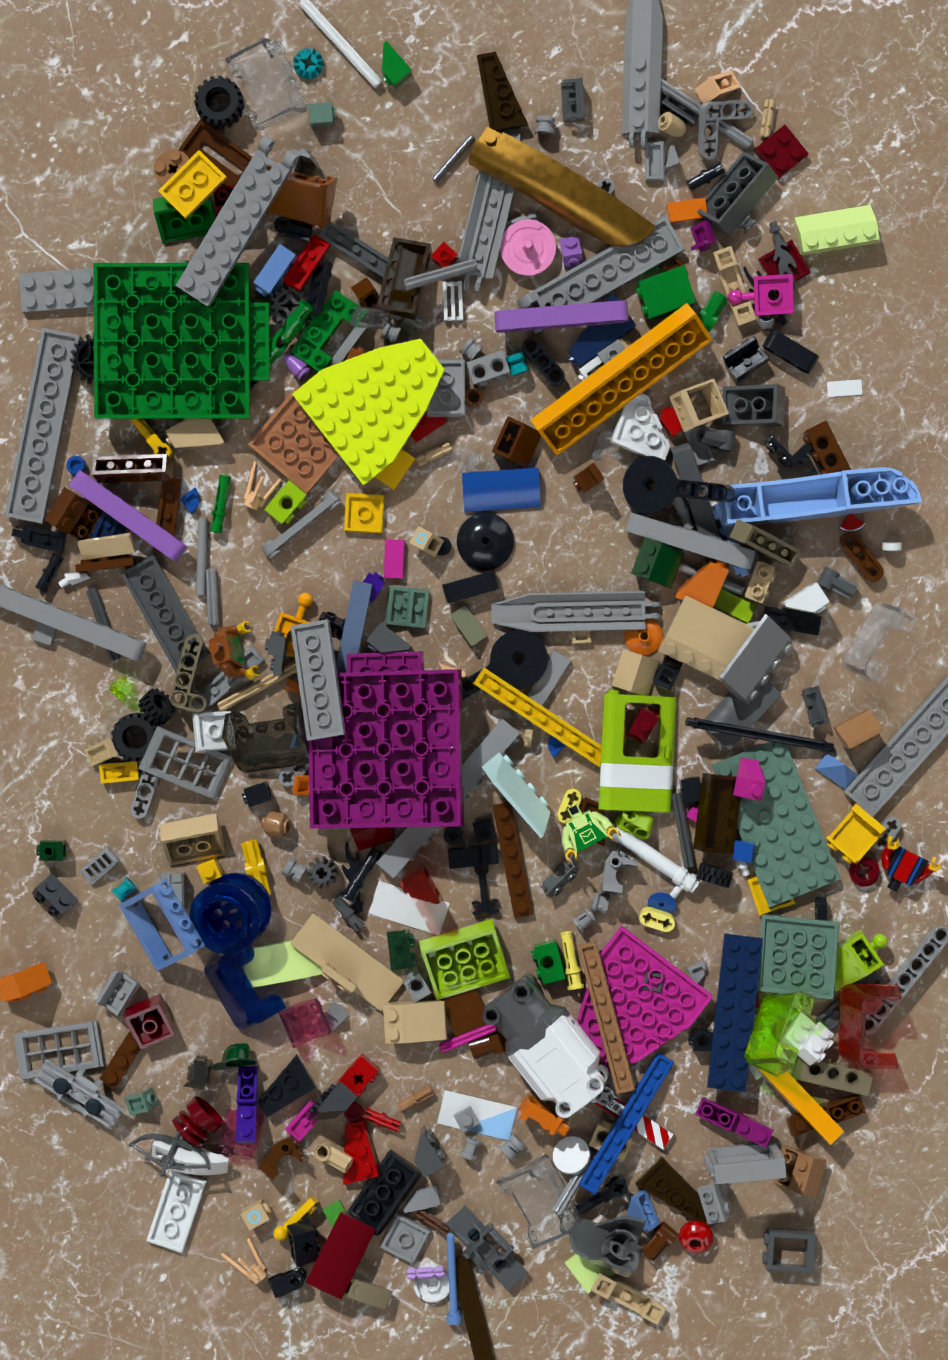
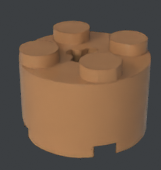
M172 149L158 156L153 168L155 177L161 186L174 175L171 171L175 168L178 171L189 160L185 153Z

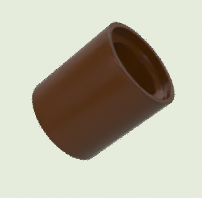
M472 388L466 392L465 401L468 406L475 408L482 403V393L480 390ZM472 393L478 394V402H470L468 399L469 395Z

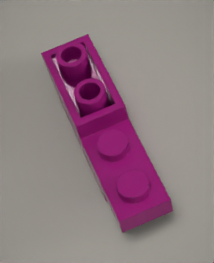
M705 1097L702 1098L695 1113L696 1116L729 1132L732 1131L765 1148L774 1132V1129L757 1122L756 1119Z

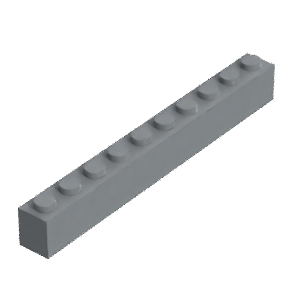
M503 718L461 765L464 803L470 797L468 792L471 789L476 790L482 783L480 779L486 774L482 766L499 752L503 757L507 755L505 750L510 745L513 747L520 740L518 737L520 733ZM407 827L376 864L392 878L396 875L400 877L407 869L405 867L407 862H413L418 857L419 853L417 851L421 846L425 848L432 840L430 836L434 832L438 834L443 827Z

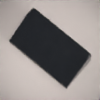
M667 95L661 103L662 108L682 118L691 127L695 125L699 118V114L670 95Z

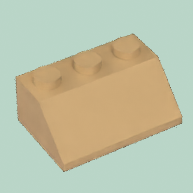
M217 813L160 824L161 843L170 866L226 855Z

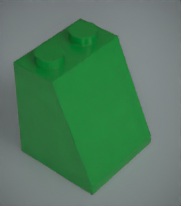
M685 265L641 280L637 284L638 287L635 288L638 299L641 298L643 306H641L643 317H647L648 321L671 315L686 303L693 308L696 303Z

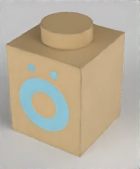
M418 526L409 543L435 557L444 540Z
M260 1199L242 1209L240 1215L250 1231L270 1220L272 1210L267 1202L264 1203L263 1199Z

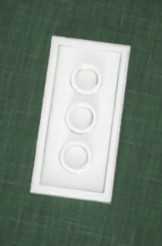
M173 1170L169 1171L146 1240L147 1242L183 1253L207 1179Z

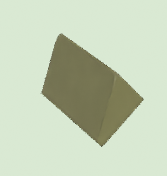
M466 605L450 615L471 647L487 637Z

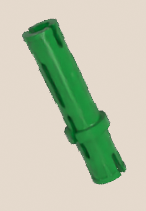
M219 475L215 506L211 512L213 517L210 532L222 534L224 518L227 516L226 504L231 477L226 475Z

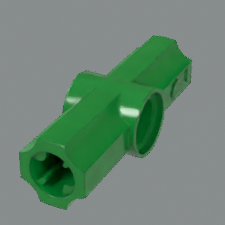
M717 291L713 292L705 307L697 315L708 332L716 324L720 312L728 301L725 295Z

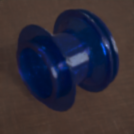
M228 873L213 880L197 894L191 904L189 918L203 940L205 948L218 954H237L249 948L255 939L266 930L272 914L271 898L266 888L256 878L244 873ZM217 909H220L222 914H219ZM238 920L242 921V926L239 925Z

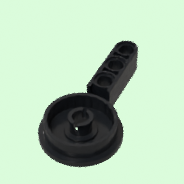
M644 456L635 460L628 467L623 478V493L626 501L634 510L644 514L661 512L676 497L718 502H730L735 497V490L730 485L678 479L670 464L656 456ZM654 481L655 487L652 490V488L649 487L648 484H651ZM689 485V486H690V491H689V493L687 494V493H686V487ZM705 487L708 489L706 495L703 493ZM723 489H725L726 491L724 497L721 496V492Z
M525 630L510 631L502 635L495 642L490 654V663L485 668L513 687H527L536 683L543 676L548 664L547 650L543 642L535 634ZM517 653L524 656V661L520 665L516 664L513 660L514 655ZM481 670L462 680V700L481 690L475 684H473L474 688L471 692H466L463 689V684L466 681L473 683Z

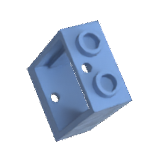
M281 244L278 245L253 282L258 291L257 293L266 299L268 296L270 298L275 297V292L280 290L284 284L283 279L298 259L293 252Z

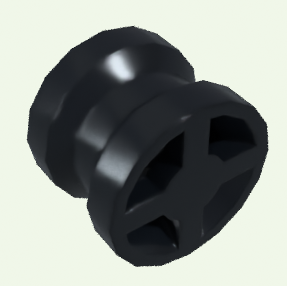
M448 826L445 829L444 839L448 844L456 845L462 840L463 831L459 826Z

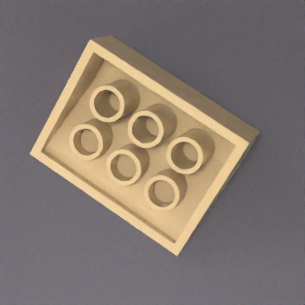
M685 595L661 641L658 651L722 681L720 675L755 628Z

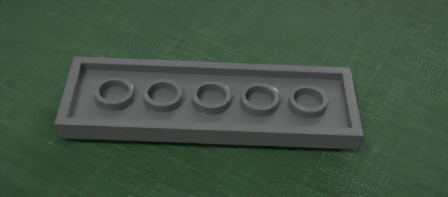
M152 555L120 574L177 673L186 638L190 634L199 633L155 555ZM197 638L189 640V642L192 643V647L190 651L186 650V652H193L194 647L196 645H199V643L196 642ZM204 642L199 662L210 656ZM186 656L184 659L185 664L188 666L194 665L193 657Z

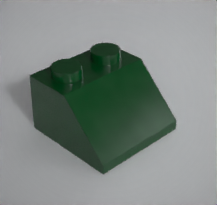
M644 537L631 574L671 589L685 553Z

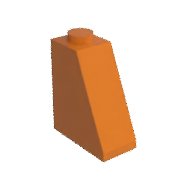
M711 559L677 590L675 598L683 600L685 595L713 608L729 572V566L726 562Z

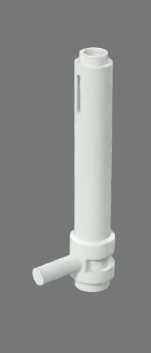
M613 824L614 828L621 833V837L617 833L612 835L616 842L672 879L676 886L670 895L674 899L677 898L682 889L686 892H694L700 883V880L696 878L694 873L690 874L685 867L678 866L639 838L620 830Z

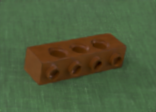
M827 420L803 432L805 435L803 436L804 442L812 448L813 453L811 456L816 464L819 463L822 469L820 471L821 475L851 470ZM819 439L826 442L825 449L818 448L817 441ZM828 456L833 457L835 460L833 467L826 464Z
M167 454L93 457L91 475L98 483L172 481L174 462Z

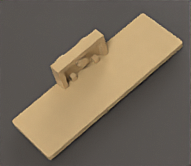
M314 913L291 941L293 947L321 967L322 975L330 981L334 979L338 982L337 986L345 992L347 990L351 993L353 991L380 1011L383 1010V1005L390 1001L403 984L404 980Z

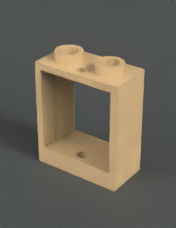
M714 378L681 390L669 397L684 432L729 414ZM702 390L712 413V416L702 420L698 419L689 398V394Z

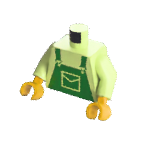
M578 804L567 809L572 819L566 822V826L562 830V845L569 864L571 856H574L576 861H578L577 853L606 837L614 841L612 835L615 833L621 837V833L614 828L613 824L604 815L596 811L590 812V810L582 813Z

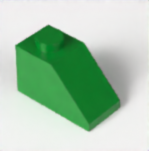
M385 41L383 43L382 80L388 87L392 85L396 89L412 75V69L393 47Z

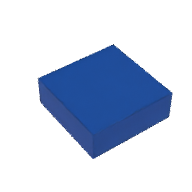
M735 840L733 860L752 863L755 843Z

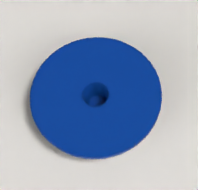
M658 892L649 897L647 906L672 914L676 909V901L670 894Z

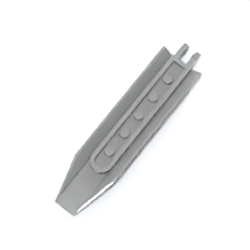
M629 0L625 17L621 135L630 133V148H635L636 133H641V147H647L649 132L659 134L658 121L660 118L663 15L659 0Z
M518 129L498 131L501 134L504 132L520 141V130ZM479 171L457 264L472 259L476 261L477 270L465 273L463 289L468 290L471 276L477 277L474 289L478 293L481 289L482 279H493L514 194V188L482 171Z
M645 591L529 593L491 604L493 624L529 632L646 629L645 618H660L658 613L645 614V607H658L660 602H645Z

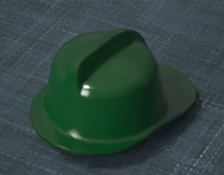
M233 1044L224 1051L222 1062L212 1065L211 1069L215 1071L228 1070L238 1066L255 1065L257 1062L251 1059L249 1044Z

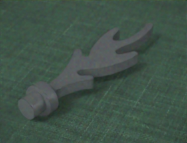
M776 221L769 223L770 234L774 233L775 239L773 261L775 262L778 257L780 258L779 275H784L785 272L792 274L788 264H791L794 268L797 265L792 256L781 248V246L786 247L787 243L781 239L778 233L781 230L780 226L777 225ZM793 277V288L795 290V280Z

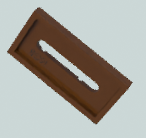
M201 119L178 149L185 153L189 159L200 150L227 177L222 183L225 186L236 185L252 159L251 155ZM202 143L208 144L240 167L242 173L240 175L235 174L202 150L200 145Z

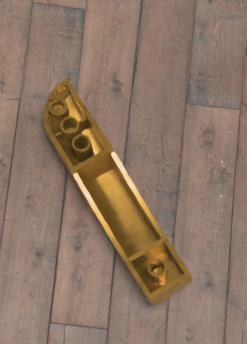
M486 127L480 139L476 140L471 150L468 161L469 165L516 189L570 223L571 226L608 245L627 247L628 245L640 243L647 239L656 229L654 224L599 186L504 132L501 134Z

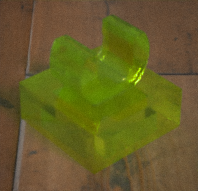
M127 676L121 679L118 677L109 687L111 692L121 702L128 697L134 687L133 683L130 686L124 684Z

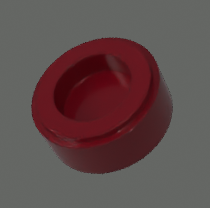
M353 1102L344 1112V1116L350 1122H357L363 1115V1108L359 1103Z

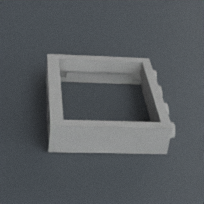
M769 1142L766 1148L758 1144L707 1148V1154L704 1155L706 1169L710 1179H714L716 1185L786 1178L785 1158L775 1142Z

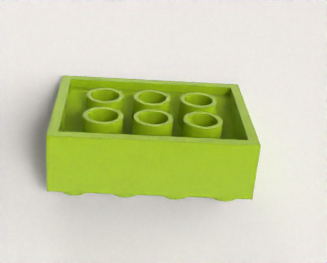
M493 919L419 941L421 954L437 1000L510 978Z

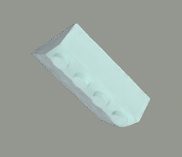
M500 752L482 766L483 770L497 789L537 835L542 838L550 816V811L547 808L548 802L542 796L538 798L535 794L537 792L536 788L531 783H525L523 780L525 776L519 769L516 771L511 766L513 762L507 755L503 757Z

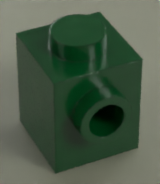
M66 840L40 841L36 850L39 861L66 860Z

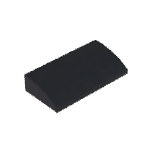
M391 1149L378 1166L380 1175L368 1180L347 1211L349 1215L376 1228L375 1236L382 1234L422 1176L418 1167Z

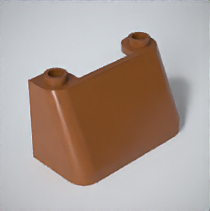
M271 165L267 166L268 171L271 170ZM291 172L266 214L272 213L310 223L315 228H323L331 220L337 178L327 176V180L317 175L310 177Z

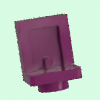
M709 220L690 228L696 245L691 247L692 251H707L711 249L710 245L717 242Z

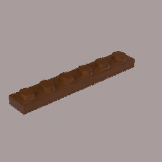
M510 802L494 804L492 807L514 918L532 915L533 912L512 805Z

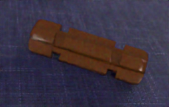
M425 1209L416 1212V1218L419 1220L423 1219L425 1224L434 1230H439V1233L443 1236L447 1235L450 1228L445 1222L441 1223L442 1220L430 1212L426 1213L427 1210Z

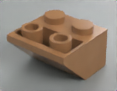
M868 709L833 727L843 747L850 750L862 747V742L866 740L873 741L881 736L880 733L884 731Z
M784 1145L782 1155L785 1158L786 1178L774 1179V1183L803 1196H817L827 1159Z

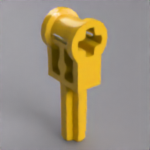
M144 419L130 420L152 447L154 454H161L160 449L163 448L170 459L173 457L172 448L160 439Z

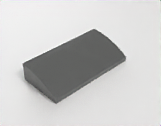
M767 682L766 685H762L758 690L759 694L756 699L747 704L729 692L705 720L751 728L782 693ZM708 731L728 750H731L742 738L741 736Z

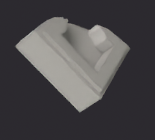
M704 960L687 967L691 979L698 984L705 975L706 964Z

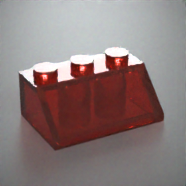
M424 864L403 874L400 886L405 894L409 893L412 898L430 903H441L442 896Z

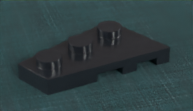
M298 1054L295 1055L277 1079L258 1099V1103L266 1117L271 1116L317 1087Z

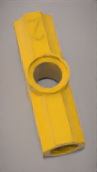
M253 839L242 842L241 846L246 862L245 870L248 879L251 881L255 899L271 895L267 879V867L264 858L261 856L258 840Z

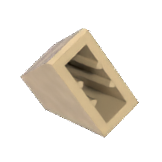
M186 419L165 431L167 433L165 437L170 447L174 446L176 449L214 447L226 444L212 419Z

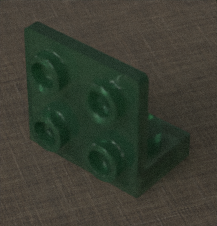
M410 929L387 931L391 970L409 968V972H413L414 967L417 966L416 952L412 953V947L415 945L414 933L410 934Z

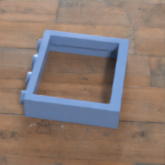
M167 878L119 904L120 909L156 971L193 954L205 946ZM152 893L185 949L174 956H171L139 901Z

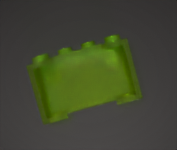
M804 991L766 996L761 1004L745 1051L746 1061L750 1065L774 1076H779L794 1066L799 1049L782 1042L788 1021L795 1020L800 1011L810 1015L816 996ZM783 1049L791 1052L790 1060L782 1057Z

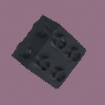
M769 435L764 440L766 443L765 447L771 453L775 452L780 457L778 460L785 467L789 466L792 468L797 462L801 464L811 455L809 451L812 448L807 443L792 456L772 435Z

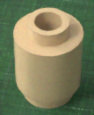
M665 112L658 121L659 129L673 137H681L686 132L687 124L685 121L670 112Z

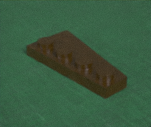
M491 52L477 55L489 128L495 131H503L528 126V122L506 77L497 53Z
M662 1156L635 1182V1185L640 1188L642 1187L691 1219L704 1223L707 1221L698 1192Z

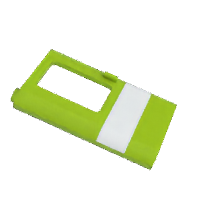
M608 690V694H604L598 809L672 812L677 697L619 694V690ZM626 703H647L660 706L657 757H626L623 755Z

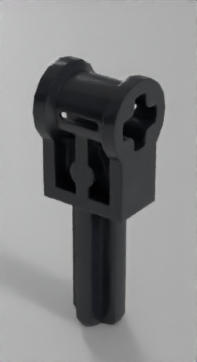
M621 1176L612 1177L610 1182L599 1188L595 1195L593 1194L576 1204L577 1211L580 1214H584L602 1202L606 1203L615 1197L624 1196L627 1192L625 1179ZM618 1183L622 1188L618 1189L615 1187V1184Z

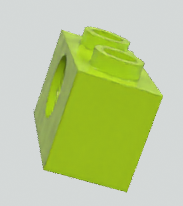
M289 480L264 510L282 525L285 523L289 524L295 517L293 513L298 508L301 510L308 502L306 498L308 496ZM285 499L292 500L293 505L290 509L283 508V501Z

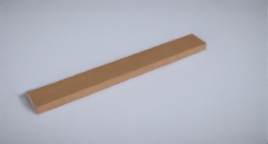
M595 940L577 945L616 1095L634 1091L635 1086L597 942Z

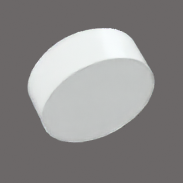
M882 542V550L901 551L902 543Z

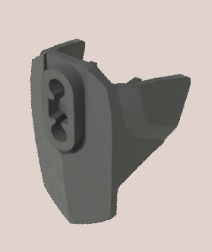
M626 1215L601 1223L583 1219L569 1234L572 1250L575 1254L598 1266L629 1278L637 1270L641 1255L638 1240L646 1221Z

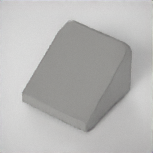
M673 145L670 146L665 171L677 168L680 163L675 146Z
M333 1002L319 1020L334 1032L348 1016V1012L336 1002Z

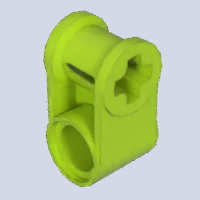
M622 811V814L615 818V824L620 830L643 840L650 837L654 819L650 815L640 811Z

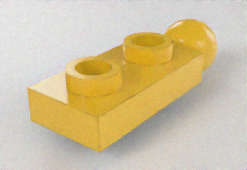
M314 1196L309 1198L283 1226H277L274 1229V1238L278 1241L286 1240L288 1237L287 1225L303 1221L302 1218L306 1214L310 1216L317 1209L315 1204L318 1200Z

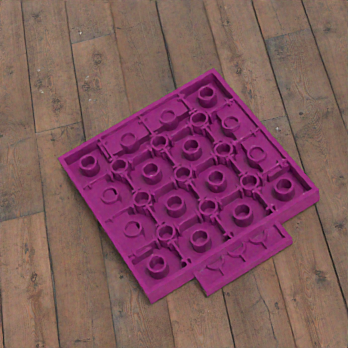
M424 652L347 654V673H337L346 735L309 741L310 829L464 826V787H462L461 768L462 670H424Z

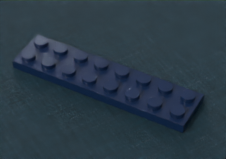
M724 933L707 1088L746 1092L763 938Z

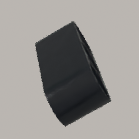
M771 329L762 344L765 350L806 374L811 373L819 359L817 354L774 329Z
M526 339L522 345L524 355L551 386H560L565 378L563 370L536 339ZM533 343L536 346V350L530 353L525 349V346ZM546 358L549 364L546 367H541L538 364V360ZM557 372L561 375V380L554 382L551 380L550 375Z
M494 570L443 584L442 588L448 604L498 590L500 585Z

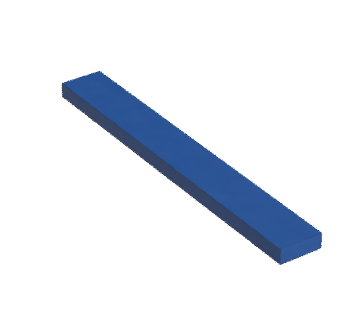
M659 1052L656 1053L578 1185L594 1195L597 1193L673 1066L674 1062Z

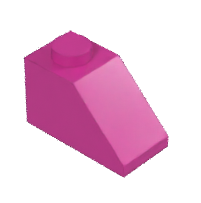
M741 757L733 795L762 801L765 779L759 761Z

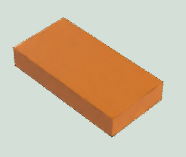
M705 198L667 203L669 222L675 223L703 219V216L697 211L701 209L707 213Z

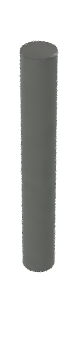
M469 135L432 177L436 183L443 178L475 141L472 135Z

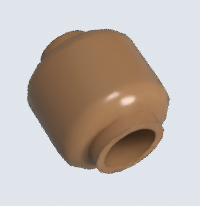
M271 811L266 817H263L261 826L264 828L266 835L282 838L289 834L291 820L285 813Z

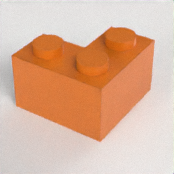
M45 962L0 978L1 1001L14 1003L31 997L30 993L34 991L38 994L47 990L46 986L52 984Z

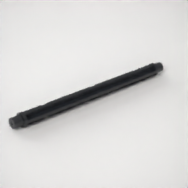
M687 717L685 725L693 729L716 731L805 747L822 752H832L834 748L833 743L825 740L714 722L697 717Z

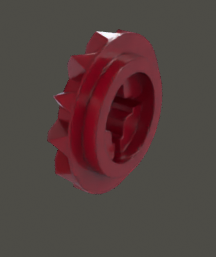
M864 856L857 865L852 862L848 870L850 879L861 887L873 885L880 875L878 863L868 856ZM860 864L864 868H870L867 871L868 878H866L863 874H858L861 871Z

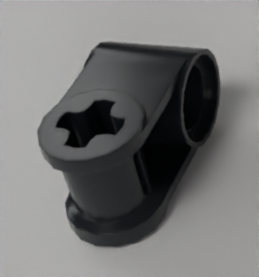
M294 1268L270 1277L268 1282L274 1297L279 1298L300 1289L306 1280V1272L302 1268ZM294 1276H296V1278H300V1281L298 1282L297 1279H293Z

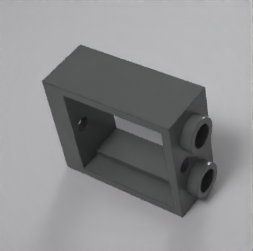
M768 1227L767 1233H764L766 1252H763L762 1263L765 1264L767 1270L813 1273L816 1244L815 1232L813 1230ZM774 1237L805 1239L803 1265L773 1263Z

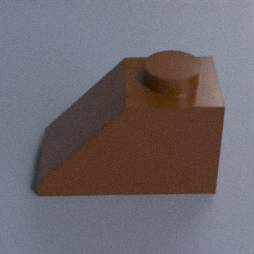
M367 277L351 287L374 325L391 315L377 309L379 294Z

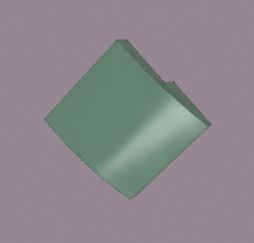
M389 586L385 624L425 628L429 590Z

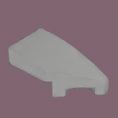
M433 1185L412 1192L410 1200L402 1210L404 1213L439 1206L440 1199L437 1186Z

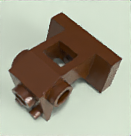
M287 1136L277 1141L257 1166L274 1180L278 1175L277 1162L282 1156L292 1155L302 1163L301 1157L304 1154L302 1151H297L300 1147L295 1138L290 1139ZM283 1145H288L286 1151L281 1150Z

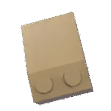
M394 1001L383 1005L385 1044L447 1039L445 1001Z

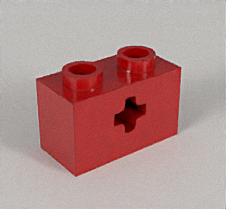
M361 1053L338 1079L336 1084L342 1082L360 1098L366 1091L365 1086L367 1083H373L379 1076L377 1073L379 1067ZM360 1074H362V1080L359 1079L358 1081H356V1075L359 1076Z

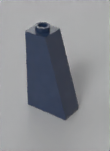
M612 294L606 302L618 301V299ZM629 316V321L625 323L587 326L569 350V361L574 367L576 365L579 368L583 367L595 358L597 353L636 327L635 322Z

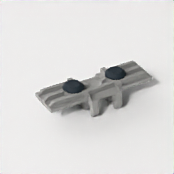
M46 1059L33 1081L57 1095L56 1100H61L80 1112L84 1118L88 1115L111 1130L125 1108L98 1091L104 1081L98 1079L93 1083L83 1077L86 1070L82 1067L74 1076L49 1059Z

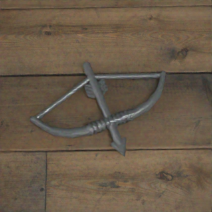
M177 1129L175 1137L152 1133L142 1135L128 1144L129 1147L132 1146L162 1167L159 1174L160 1177L164 1176L166 1169H211L206 1153L189 1141L180 1140L181 1134ZM156 1139L172 1144L168 1155L162 1156L159 1162L135 1144L142 1140ZM176 1146L198 1152L204 1158L206 1165L173 1166L175 1159L172 1155Z

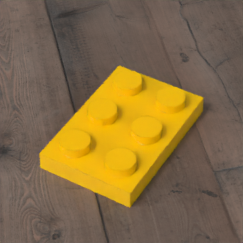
M198 150L158 192L187 219L227 177Z

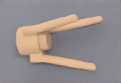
M256 461L253 462L247 491L244 496V505L254 510H258L259 506L263 507L265 501L282 481V479H278L261 499L262 495L258 494L264 480L263 476H261L254 492L251 491L257 466Z
M250 1238L247 1239V1242L258 1266L253 1264L249 1267L241 1258H238V1261L245 1268L243 1269L224 1253L221 1254L227 1262L243 1273L249 1281L252 1280L254 1284H258L267 1275L264 1271L266 1266L262 1263Z

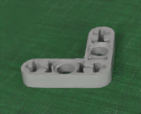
M746 100L707 101L701 105L698 132V154L700 157L710 160L717 155L719 120L749 118L753 113L751 102ZM729 105L730 112L729 114L724 115L723 108L724 106ZM746 107V110L743 112L736 111V108ZM710 108L717 109V113L710 112L707 114L706 111ZM710 125L712 133L706 136L705 129ZM711 148L710 151L705 153V149Z

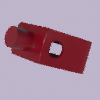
M642 704L627 730L626 736L640 744L646 742L659 720L660 713Z

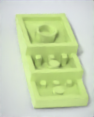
M292 940L240 950L246 988L321 975L323 971L318 964L291 945Z

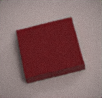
M791 239L786 242V247L781 246V248L792 256L797 265L794 268L791 264H788L794 280L797 282L811 272ZM775 249L758 259L767 276L779 275L780 258L778 257L775 262L773 261Z

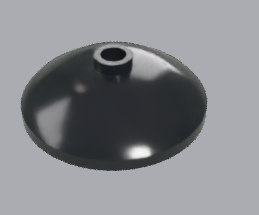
M492 513L475 514L469 517L458 531V552L462 559L473 568L479 570L495 569L504 564L513 551V532L509 524L498 515ZM484 537L489 539V543L486 545L482 543V538Z

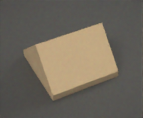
M623 649L611 686L642 696H648L659 661Z

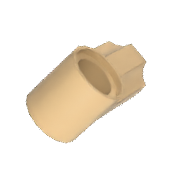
M324 1142L314 1148V1156L317 1160L325 1161L343 1173H346L353 1163V1157L336 1148L332 1142ZM322 1147L327 1149V1156L322 1153Z

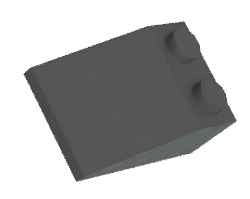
M778 384L723 387L722 398L729 414L722 417V425L784 426L785 387Z

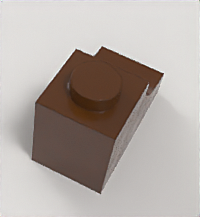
M592 463L573 477L575 481L572 483L578 492L582 491L584 494L601 483L605 478L595 463Z

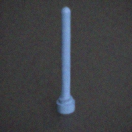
M449 1233L447 1235L450 1310L446 1317L447 1324L459 1325L462 1323V1314L457 1306L454 1234Z

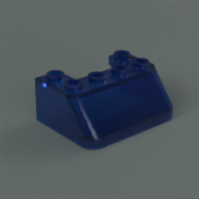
M252 938L212 959L204 968L206 977L233 1024L238 1029H246L259 1024L286 1009L289 1005L288 1000L284 1002L276 994H271L260 1000L242 969V966L251 962L255 955L254 949L251 946Z

